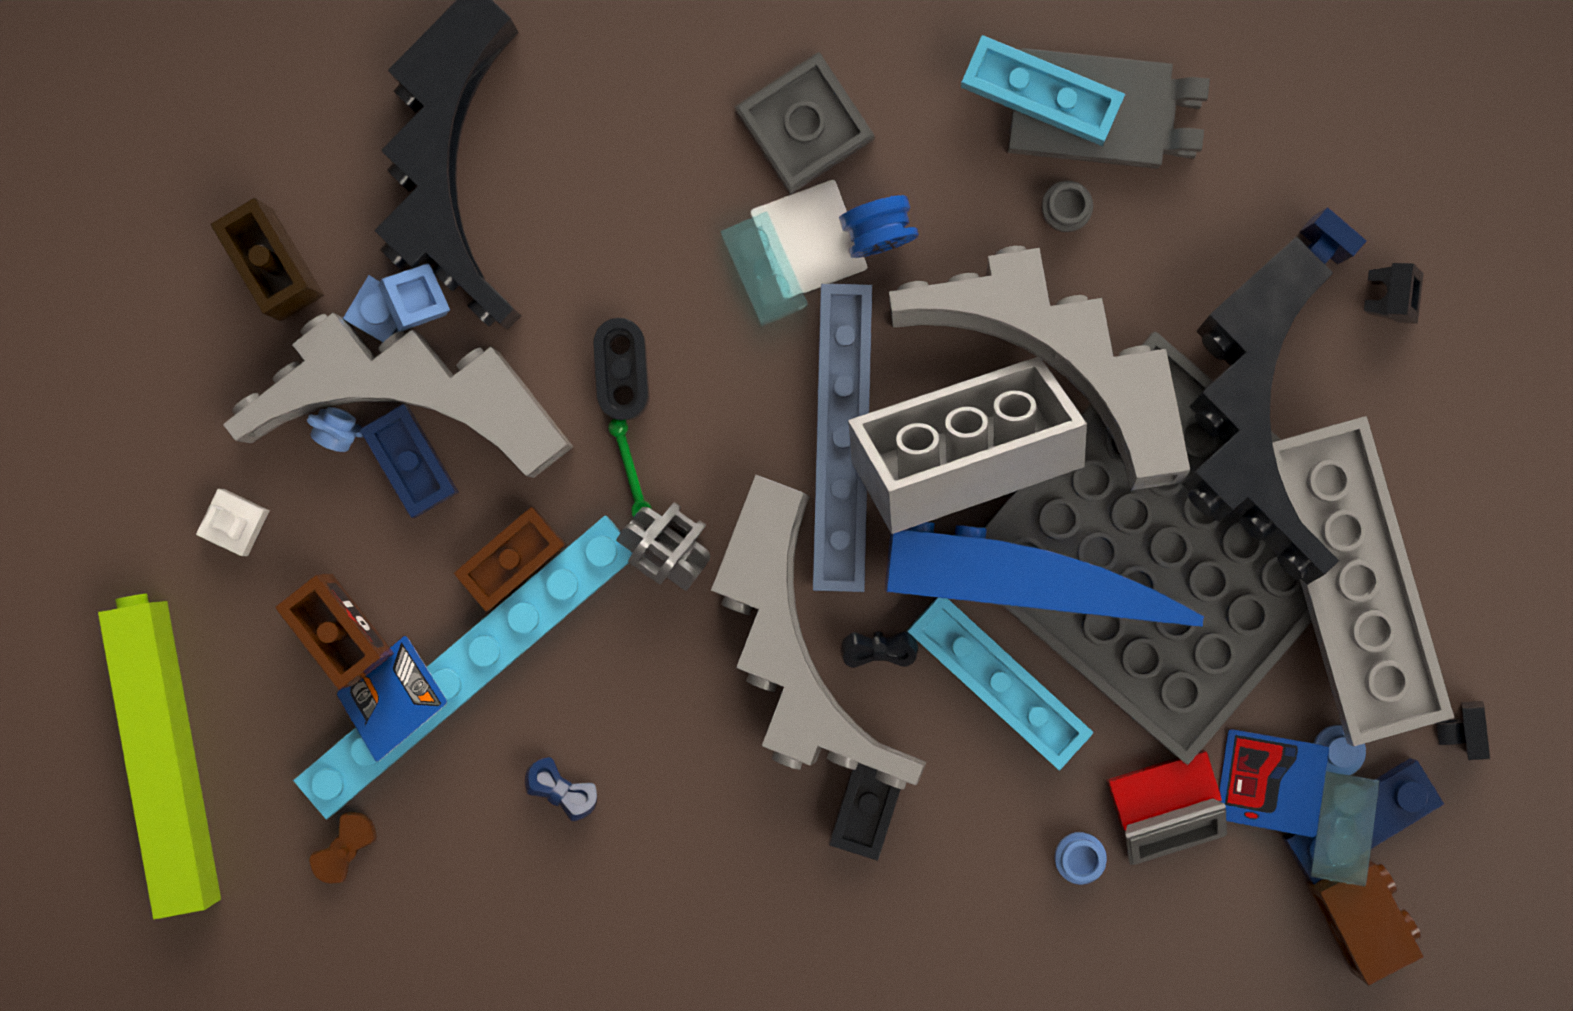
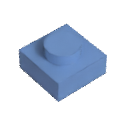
M429 263L383 278L378 284L399 332L446 316L450 311Z
M368 275L343 319L384 342L399 331L378 287L380 281Z

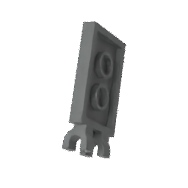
M1020 48L1022 52L1124 93L1125 96L1103 146L1012 109L1007 153L1158 169L1162 165L1163 154L1194 159L1196 152L1202 151L1204 129L1173 128L1176 105L1200 109L1202 101L1206 102L1208 99L1210 79L1198 77L1171 79L1173 64Z

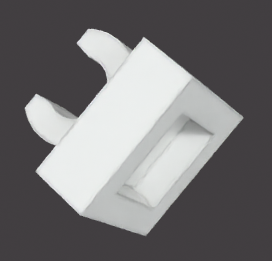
M217 489L196 535L240 556H248L270 510L225 489Z

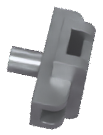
M675 502L663 516H660L651 508L642 507L632 521L623 528L616 541L632 552L628 562L642 571L644 575L653 579L659 585L667 577L680 588L687 591L710 560L709 551L696 542L706 524L700 520L697 523L690 520L679 512L681 506ZM669 524L686 535V537L683 538L668 527Z

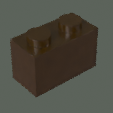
M257 198L251 199L210 224L263 314L283 321L324 296L275 211Z

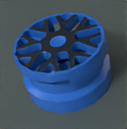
M896 195L878 199L855 207L839 216L842 231L848 232L851 242L855 244L849 248L851 258H862L879 254L905 245L918 238L919 234L916 227L904 228L909 224L907 213L910 211V204L907 196Z

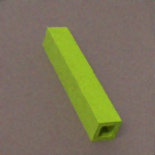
M148 594L115 599L117 609L98 612L153 920L206 910L220 901L221 895L168 602L149 603Z

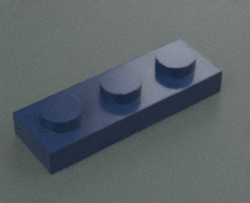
M1409 758L1321 812L1315 837L1287 833L1282 836V839L1307 880L1315 884L1444 805V802L1418 760Z

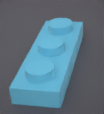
M984 35L980 38L961 82V88L1100 146H1103L1125 96L1122 92Z

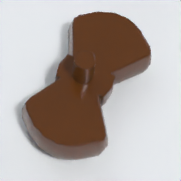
M346 812L340 815L339 836L332 841L329 848L313 852L310 855L309 862L315 877L329 884L344 882L347 878L350 861L356 857L360 849L376 841L377 834L373 822L362 813Z

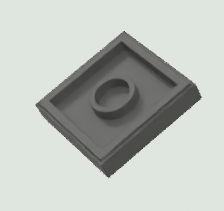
M820 52L735 106V112L790 195L872 142L875 138V135Z

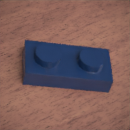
M402 404L360 429L411 518L422 515L459 493L408 405Z

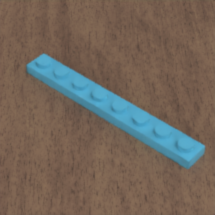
M608 516L602 517L427 666L428 671L447 699V704L390 753L376 762L358 730L354 728L293 780L325 819L330 818L629 564L628 560L632 552L616 541L621 531Z

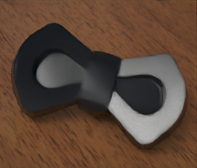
M877 631L874 632L873 639L857 632H852L843 639L840 653L844 663L851 668H856L872 661H888L902 667H907L915 662L919 649L916 639L907 631L900 632L889 638L883 637V633Z

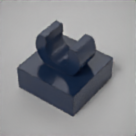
M1328 207L1314 215L1300 230V233L1312 242L1308 248L1324 264L1329 259H1332L1338 265L1354 257L1367 241Z

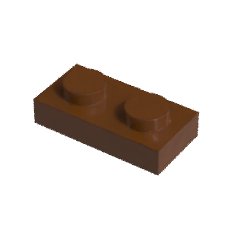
M531 506L453 574L486 612H490L567 545L535 507Z

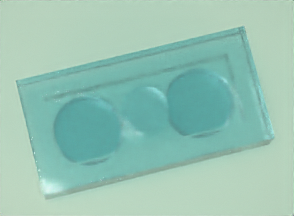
M767 211L720 231L761 326L808 306Z
M1326 771L1311 873L1312 877L1365 887L1379 780Z

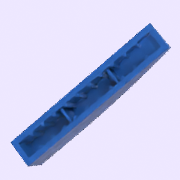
M925 522L894 534L890 533L884 588L887 592L1203 627L1204 616L1154 589L1102 567L1058 553L1000 540L986 539L987 529L956 525L955 535L934 533L935 523Z

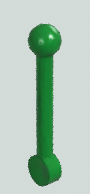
M612 419L609 422L608 430L612 436L616 437L634 500V505L631 509L634 517L642 507L651 509L652 507L643 498L625 435L628 431V424L626 421Z

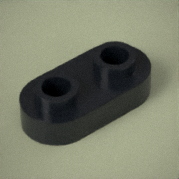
M625 318L609 319L597 329L593 341L597 400L601 409L611 418L630 421L639 417L646 410L650 398L646 340L641 329L631 320ZM617 337H626L630 341V348L624 354H616L612 350V343ZM621 387H630L633 390V400L627 405H620L615 399V394Z

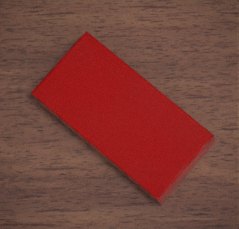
M1203 749L1188 765L1180 759L1174 758L1106 780L1121 828L1126 831L1129 824L1212 798L1222 801L1207 751Z

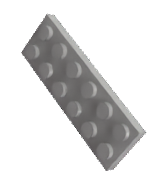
M1367 416L1272 442L1280 476L1299 519L1339 560L1324 576L1307 585L1302 579H1300L1347 744L1357 746L1454 718Z

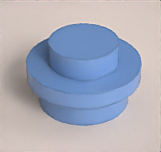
M1342 725L1329 726L1323 729L1315 738L1314 744L1329 747L1327 774L1345 777L1355 773L1362 766L1366 756L1365 743L1357 746L1347 744Z
M1075 832L1065 836L1057 845L1054 855L1055 865L1059 873L1067 881L1079 885L1088 884L1098 879L1103 873L1107 862L1106 851L1101 842L1093 835L1085 832Z

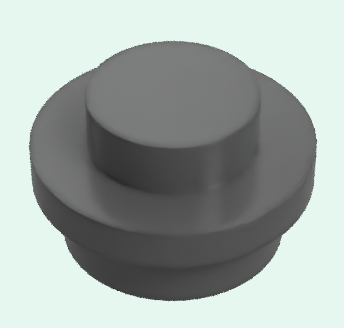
M1061 181L1050 187L1044 195L1041 206L1042 214L1047 224L1053 229L1060 232H1074L1082 228L1089 221L1093 212V200L1089 191L1083 185L1074 181Z

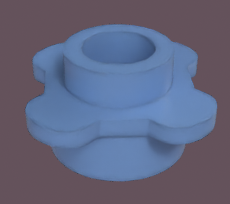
M328 407L327 409H320L318 415L310 414L308 416L307 422L313 426L310 433L311 438L325 448L346 452L349 450L355 437H363L360 431L363 427L355 424L356 419L354 416L342 409Z

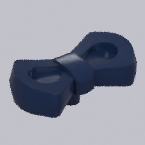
M550 757L536 761L525 773L524 784L526 793L531 796L547 797L551 804L560 805L571 821H578L589 816L597 805L596 786L593 783L572 784L560 776L554 760Z

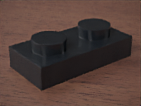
M858 762L856 770L851 769L828 843L829 846L878 861L901 789L877 780L875 776L878 770Z

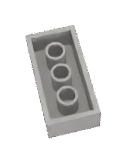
M1040 356L848 420L852 464L891 534L1085 466L1087 423Z

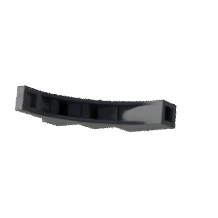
M456 0L388 69V72L399 83L393 92L413 112L416 113L421 107L423 108L381 151L393 162L387 171L408 192L416 185L418 187L374 231L386 242L380 250L399 269L403 271L408 265L416 268L428 263L431 266L436 261L437 264L432 268L433 273L451 291L454 292L460 285L474 298L467 306L488 327L497 321L508 330L522 315L485 280L473 257L464 232L459 209L457 160L462 128L479 84L494 60L519 32L511 17L493 0Z
M1296 237L1216 308L1196 331L1202 337V342L1208 352L1219 360H1225L1231 367L1205 389L1189 407L1196 413L1195 418L1199 426L1209 435L1219 437L1225 445L1199 467L1182 485L1189 491L1188 497L1192 504L1207 516L1212 515L1218 522L1235 510L1241 516L1240 523L1243 528L1255 539L1264 540L1278 554L1277 560L1284 571L1295 579H1302L1308 585L1324 576L1339 560L1301 522L1287 495L1278 470L1272 444L1270 423L1271 387L1275 365L1283 341L1295 317L1307 300L1330 278L1333 272Z

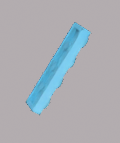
M936 597L906 630L1059 771L1094 733L949 599Z

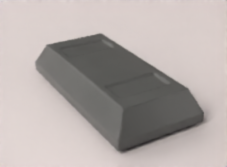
M1212 798L1127 825L1125 837L1130 865L1139 864L1225 837L1227 835L1225 804Z

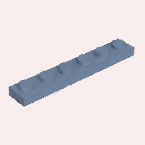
M821 284L813 591L864 592L867 489L852 464L848 420L869 413L872 285Z

